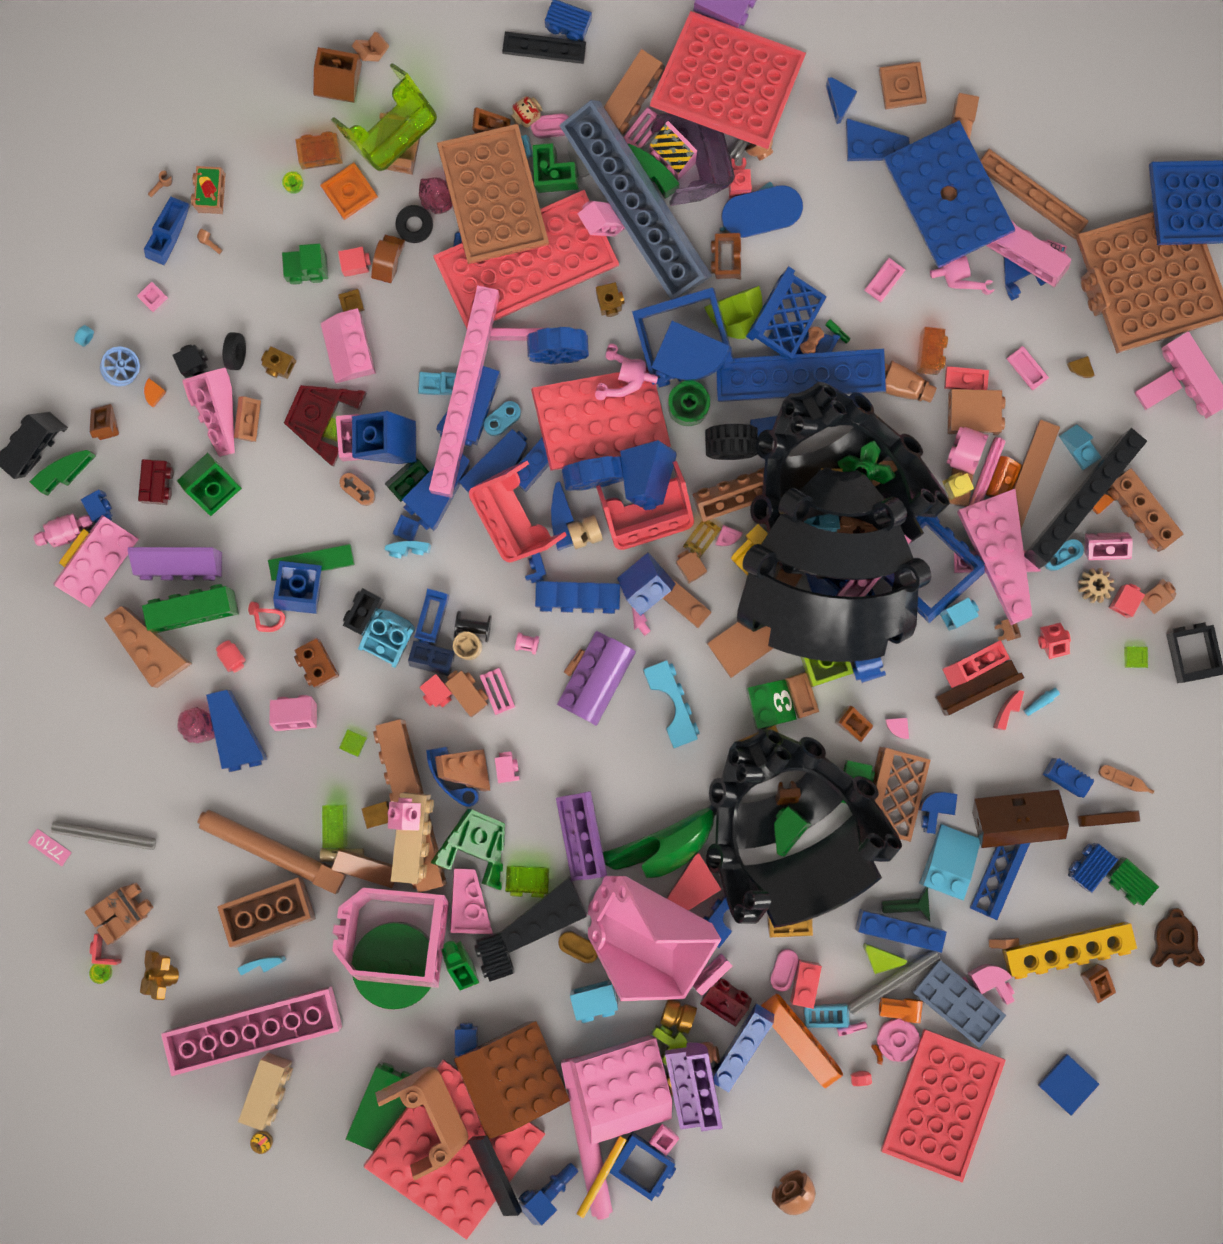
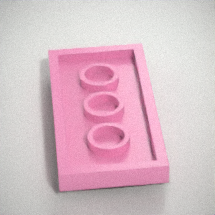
M102 515L55 580L54 586L86 606L91 607L127 557L128 547H134L139 539Z

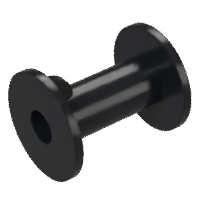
M458 611L455 621L454 638L458 635V632H471L486 635L485 642L488 643L492 615H489L488 622L461 619V611Z

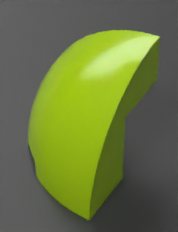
M759 286L718 300L727 336L735 339L747 338V333L763 307ZM709 304L704 308L713 324L718 328L712 304Z

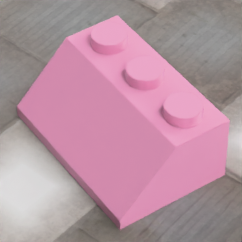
M358 308L337 313L321 323L335 383L376 374L362 315Z

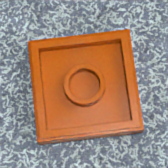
M354 162L320 185L344 220L378 198Z

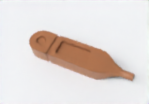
M1103 765L1099 768V775L1104 779L1132 791L1154 793V790L1149 789L1137 777L1109 765Z

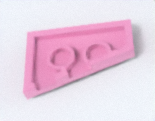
M454 868L450 933L493 934L475 869Z

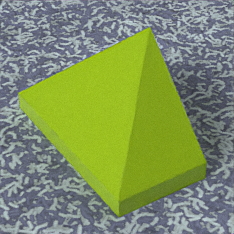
M867 943L863 945L875 974L906 965L907 960Z

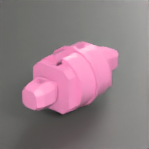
M73 513L61 517L58 516L56 519L43 524L45 532L41 531L35 534L33 538L37 546H43L49 542L53 547H60L75 541L82 529L90 528L93 525V521L89 515L81 516L79 519Z

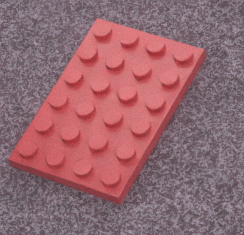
M620 372L533 387L531 392L550 471L563 469L566 465L587 459L606 456L621 457L620 451L657 440L670 447L671 444L656 385L643 381L640 389L626 396L606 397L604 400H598L595 397L597 385L604 383L608 389H619L626 386L627 382L618 380Z
M924 1029L881 1147V1152L963 1183L1006 1060Z

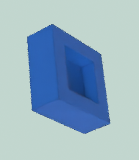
M400 515L393 535L407 541H414L421 524Z

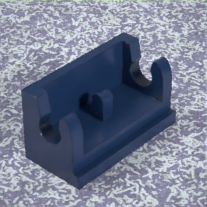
M413 641L408 663L410 667L449 676L455 652Z

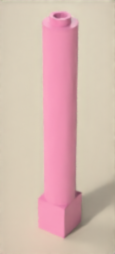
M577 1057L561 1060L565 1087L570 1099L569 1104L588 1193L603 1166L599 1143L591 1145L569 1062V1060ZM606 1179L590 1206L592 1216L598 1220L608 1218L609 1214L613 1212Z

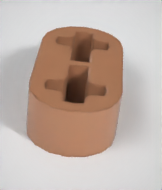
M346 473L341 476L340 487L363 506H369L375 501L374 491L354 474ZM346 479H354L353 484L357 486L355 490L351 486L345 488ZM360 489L364 493L370 492L369 500L364 499L361 501L362 496L358 493Z

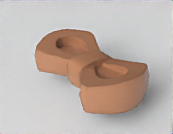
M809 328V338L799 346L803 354L815 353L818 341L824 337V332L821 328Z

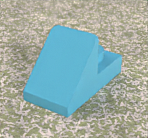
M1076 424L1059 436L1082 470L1102 458L1090 441L1093 439V436Z

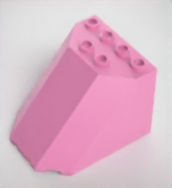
M605 876L588 906V915H590L592 921L591 926L588 927V938L621 1001L685 999L721 941L712 923L626 876Z

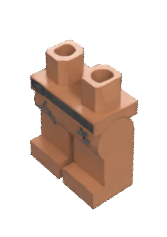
M137 883L119 888L104 900L85 911L94 927L101 926L97 931L107 945L115 943L148 917L147 914L154 908L148 899L143 900L141 903L137 902L135 897L142 892Z

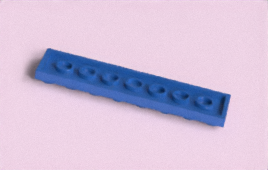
M884 349L795 354L791 361L782 355L734 358L735 362L730 363L731 367L716 371L718 402L786 398L790 393L805 391L817 382L827 383L845 394H852L853 392H886Z

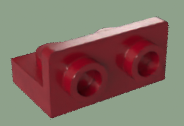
M720 978L707 991L700 1004L736 1027L749 1010L752 998L746 992L732 986L729 981Z

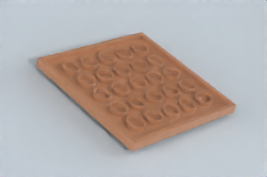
M1154 212L1080 233L1076 236L1087 271L1092 267H1098L1108 294L1110 306L1102 314L1116 354L1223 321V288L1207 244L1157 245Z

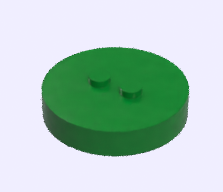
M384 923L373 928L363 936L354 950L351 964L357 971L425 977L430 938L421 929L408 923ZM353 977L360 994L370 1003L384 1009L395 1010L412 1006L420 1001L431 989V987L362 981Z

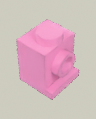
M512 752L499 753V757L495 758L498 783L520 780V776L515 775V772H519L517 759L513 760Z

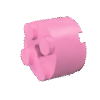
M960 427L954 445H957V447L952 446L947 464H950V467L974 475L989 435L967 427Z

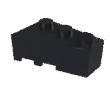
M51 412L26 415L21 420L22 425L18 431H15L10 436V442L7 447L0 451V468L13 479L26 477L42 458L40 454L46 446L52 447L55 443L53 438L60 431L65 432L68 429Z

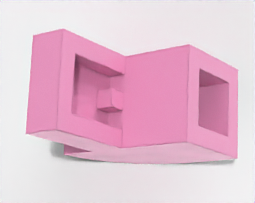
M984 964L968 972L979 993L983 994L995 987L1005 1004L1008 1005L1015 1001L1012 996L1015 993L1008 982L1005 983V981L1012 977L1004 969L993 964Z

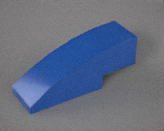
M170 196L152 227L153 234L144 247L145 258L165 266L184 225L190 208L189 203Z
M560 481L555 484L553 492L551 522L553 536L563 532L567 536L556 543L558 551L574 546L567 528V524L574 522Z

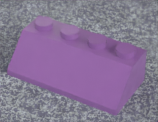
M128 547L132 573L140 577V580L150 581L153 580V577H161V580L172 581L174 577H182V580L194 581V577H203L202 580L215 581V577H222V552L213 547Z

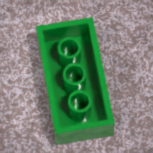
M222 584L210 586V590L202 591V589L191 590L189 595L173 594L168 596V600H160V598L147 601L148 604L142 605L146 629L155 633L239 615L234 590Z

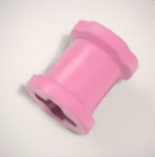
M519 632L515 650L530 651L536 655L540 637L525 636Z

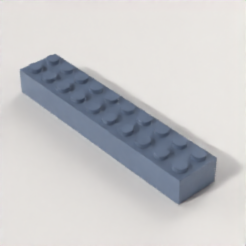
M590 100L559 125L670 299L687 295L712 277L602 103L597 100Z

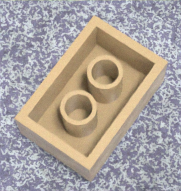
M267 1053L260 1059L238 1120L239 1123L263 1131L267 1125L270 1126L272 1121H275L279 1110L276 1108V1105H278L279 1101H282L286 1091L283 1086L287 1080L289 1081L293 1072V1068L290 1067L292 1064L291 1060L271 1053Z

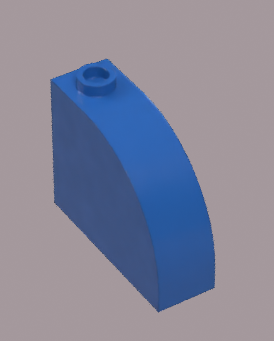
M671 321L651 368L656 370V375L665 379L669 375L685 381L700 380L712 375L724 364L732 347Z

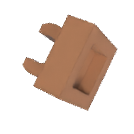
M1008 619L1001 621L1002 624L994 627L995 630L1000 628L1004 630V635L998 637V640L1007 639V641L1021 637L1018 624L1011 625Z

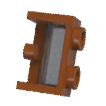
M740 233L715 234V240L711 241V253H715V261H711V273H715L716 279L741 280Z

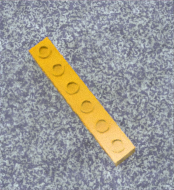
M1121 922L1023 944L1014 948L1002 949L1007 972L1011 977H1015V979H1022L1028 977L1027 974L1035 972L1037 975L1044 974L1050 968L1056 967V970L1069 968V964L1072 963L1084 965L1090 963V959L1094 958L1098 960L1110 959V955L1116 953L1119 956L1131 954V950L1137 949L1131 923ZM1113 936L1115 944L1112 947H1108L1107 940ZM1093 941L1095 947L1091 952H1088L1086 945L1088 942ZM1073 946L1074 953L1067 957L1065 953L1066 948ZM1052 950V960L1046 961L1045 953ZM1031 955L1033 958L1031 965L1025 966L1024 958Z

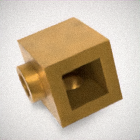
M616 282L596 287L601 316L612 317L618 315V312L622 311V304H625L623 293L618 292Z
M272 346L264 352L261 358V365L266 369L265 373L275 378L279 375L288 379L296 363L293 356Z

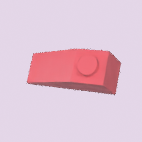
M1000 640L942 670L951 688L983 674L1010 658Z

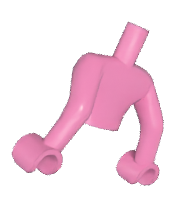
M966 256L942 268L930 270L931 278L945 276L950 288L982 290L986 295L992 294L995 290H988L986 288V285L993 283L991 280H987L985 283L962 280L971 276Z
M609 344L605 356L610 361L616 360L622 364L618 380L625 381L628 384L619 389H608L607 385L599 383L596 388L595 397L598 400H604L606 397L626 396L640 389L643 381L656 384L658 375L646 373V362L644 360L626 358L617 353L618 347L615 344Z

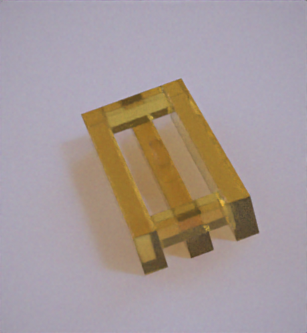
M710 520L701 521L683 547L686 549L689 547L691 553L696 552L698 553L697 557L701 558L719 534L721 528ZM707 525V529L695 544L692 543L702 527ZM710 530H714L715 532L712 534V536L709 538V540L706 542L703 548H699V545L702 543V541L710 532Z

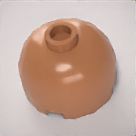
M800 1170L789 1172L779 1180L783 1183L778 1189L776 1186L774 1187L772 1192L773 1202L779 1209L789 1215H799L807 1212L815 1200L814 1184L805 1172L801 1173Z

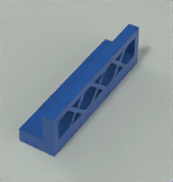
M1030 843L1016 844L1014 849L1008 852L1005 851L1004 846L995 848L970 909L998 920ZM1004 857L1007 863L1006 868L997 872L995 862L997 859ZM996 876L999 884L996 889L989 891L986 883L989 878ZM984 896H988L990 901L987 911L976 907L979 899Z

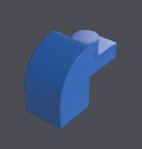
M933 792L921 800L919 810L926 811V815H923L921 819V828H924L923 832L936 833L938 813L955 815L958 794Z

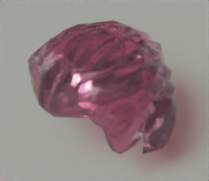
M438 177L422 178L420 180L419 198L421 205L426 210H431L434 214H443L452 209L453 205L446 180Z
M198 707L190 708L180 713L177 728L186 741L199 744L215 739L210 713Z

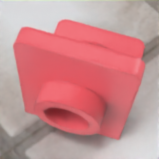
M99 933L94 934V941L90 944L92 963L120 964L121 959L101 958L103 938Z

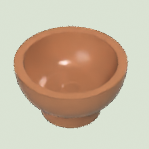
M773 138L768 149L750 143L745 148V151L750 156L757 157L759 161L763 160L773 153L771 148Z

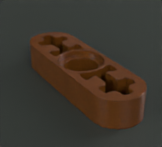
M1139 810L1078 816L1079 827L1140 821Z

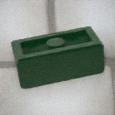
M416 457V462L407 463L385 485L402 502V499L429 471Z

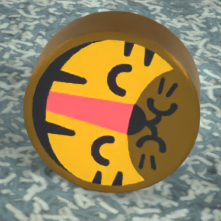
M258 1131L252 1136L250 1141L252 1150L258 1154L268 1152L273 1145V1138L267 1131Z

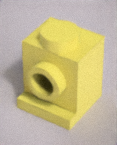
M959 472L942 481L950 500L967 494L974 489L967 473L963 475Z

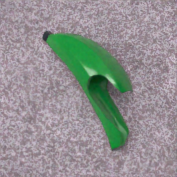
M711 804L709 807L699 810L660 831L623 846L603 851L605 865L611 869L618 870L644 862L641 868L646 878L662 877L675 871L691 860L706 843L713 827L717 808Z

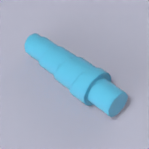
M1056 688L1049 692L1046 691L1024 710V713L1030 716L1040 708L1054 701L1055 697L1060 695L1059 691Z

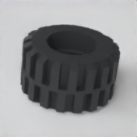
M723 424L706 429V456L716 460H740L758 455L756 451L758 428L747 424Z

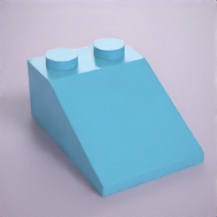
M941 824L919 884L964 901L980 846L979 838Z

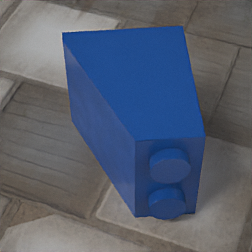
M389 411L352 416V458L393 464L416 462V421Z
M659 440L620 451L626 499L644 510H653L656 506L662 505L673 471V462H675L677 457L676 451Z

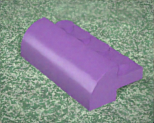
M596 631L557 705L597 726L636 651Z
M591 791L557 797L556 803L571 880H588L607 876Z
M689 1042L685 1048L665 1050L680 1130L701 1127V1132L723 1129L707 1047L700 1043Z

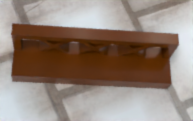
M1009 660L935 698L944 716H949L1025 677L1022 672H1017L1012 660Z

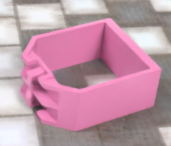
M362 888L338 908L337 918L341 919L340 925H334L333 934L338 937V940L334 939L332 951L348 972L357 980L438 988L443 956L441 949L445 940L449 902L444 895ZM370 900L434 905L425 977L357 971L351 963L360 908Z

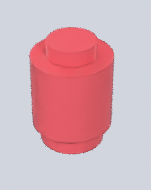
M230 640L223 642L216 648L217 656L228 672L233 671L235 673L244 667L245 658L237 646L231 643Z

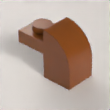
M385 235L383 240H379L373 258L372 279L392 283L397 273L398 258L404 248L405 240Z

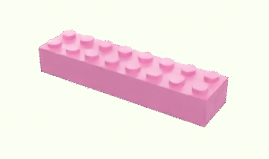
M330 986L165 1031L161 1036L171 1076L338 1032L342 1028V1023L333 988Z

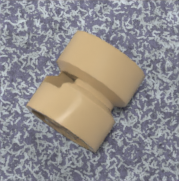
M595 515L583 518L581 523L577 520L567 524L575 550L585 547L587 542L594 544L603 540Z
M462 632L455 637L453 649L458 657L464 660H473L480 655L482 643L475 634Z

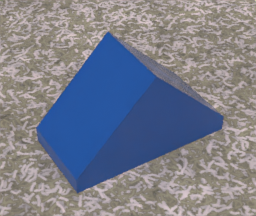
M830 77L827 79L825 86L836 124H839L854 101L857 91Z

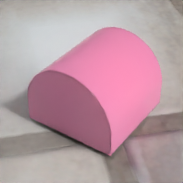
M661 1124L649 1140V1143L667 1156L679 1140V1137L666 1125Z

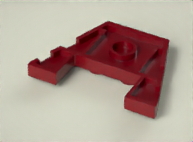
M300 385L284 424L327 463L334 467L339 457L338 447L322 441L339 402L359 410L367 393L363 390L354 391Z

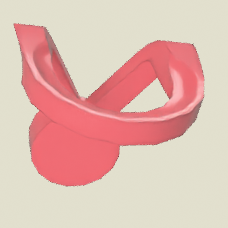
M257 602L249 604L248 612L250 615H254L258 631L274 632L279 630L285 623V615L281 610L259 608ZM258 612L279 614L280 620L274 626L261 625Z

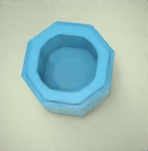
M83 325L75 333L74 341L84 347L92 340L94 331Z

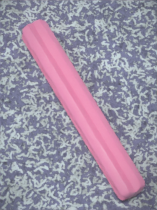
M994 438L969 506L984 500L1005 445L1004 439Z

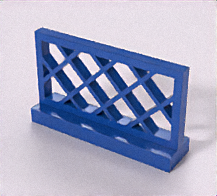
M788 266L780 275L746 337L752 341L755 338L791 361L827 296L795 276V270ZM792 282L799 286L801 293L793 294ZM808 296H814L819 302L810 305ZM803 297L805 306L797 307L795 298ZM790 299L792 308L785 309L782 300ZM807 310L809 319L802 320L799 311ZM794 312L797 321L789 322L786 313ZM781 314L784 323L776 324L773 316ZM791 326H799L801 334L793 336ZM778 328H786L788 337L780 338ZM765 330H773L775 339L770 340L764 336ZM790 341L791 352L783 348L782 342Z

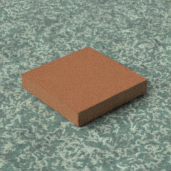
M920 62L879 68L885 110L926 104L927 99Z

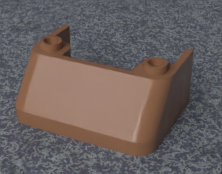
M426 1067L375 1092L379 1107L398 1097L401 1098L402 1103L408 1108H416L423 1104L441 1141L431 1147L429 1156L410 1165L414 1181L445 1166L467 1143V1130L442 1076L436 1068Z

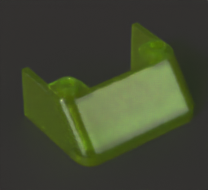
M393 63L389 66L400 80L392 91V97L397 105L367 132L360 125L348 128L335 117L331 119L353 148L378 171L386 170L435 124L437 119L436 112L409 74Z

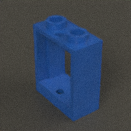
M631 1132L609 1173L652 1201L655 1196L658 1198L664 1189L663 1183L666 1178L670 1179L675 1173V1160L668 1155H664L636 1133ZM636 1145L666 1164L650 1190L620 1171Z

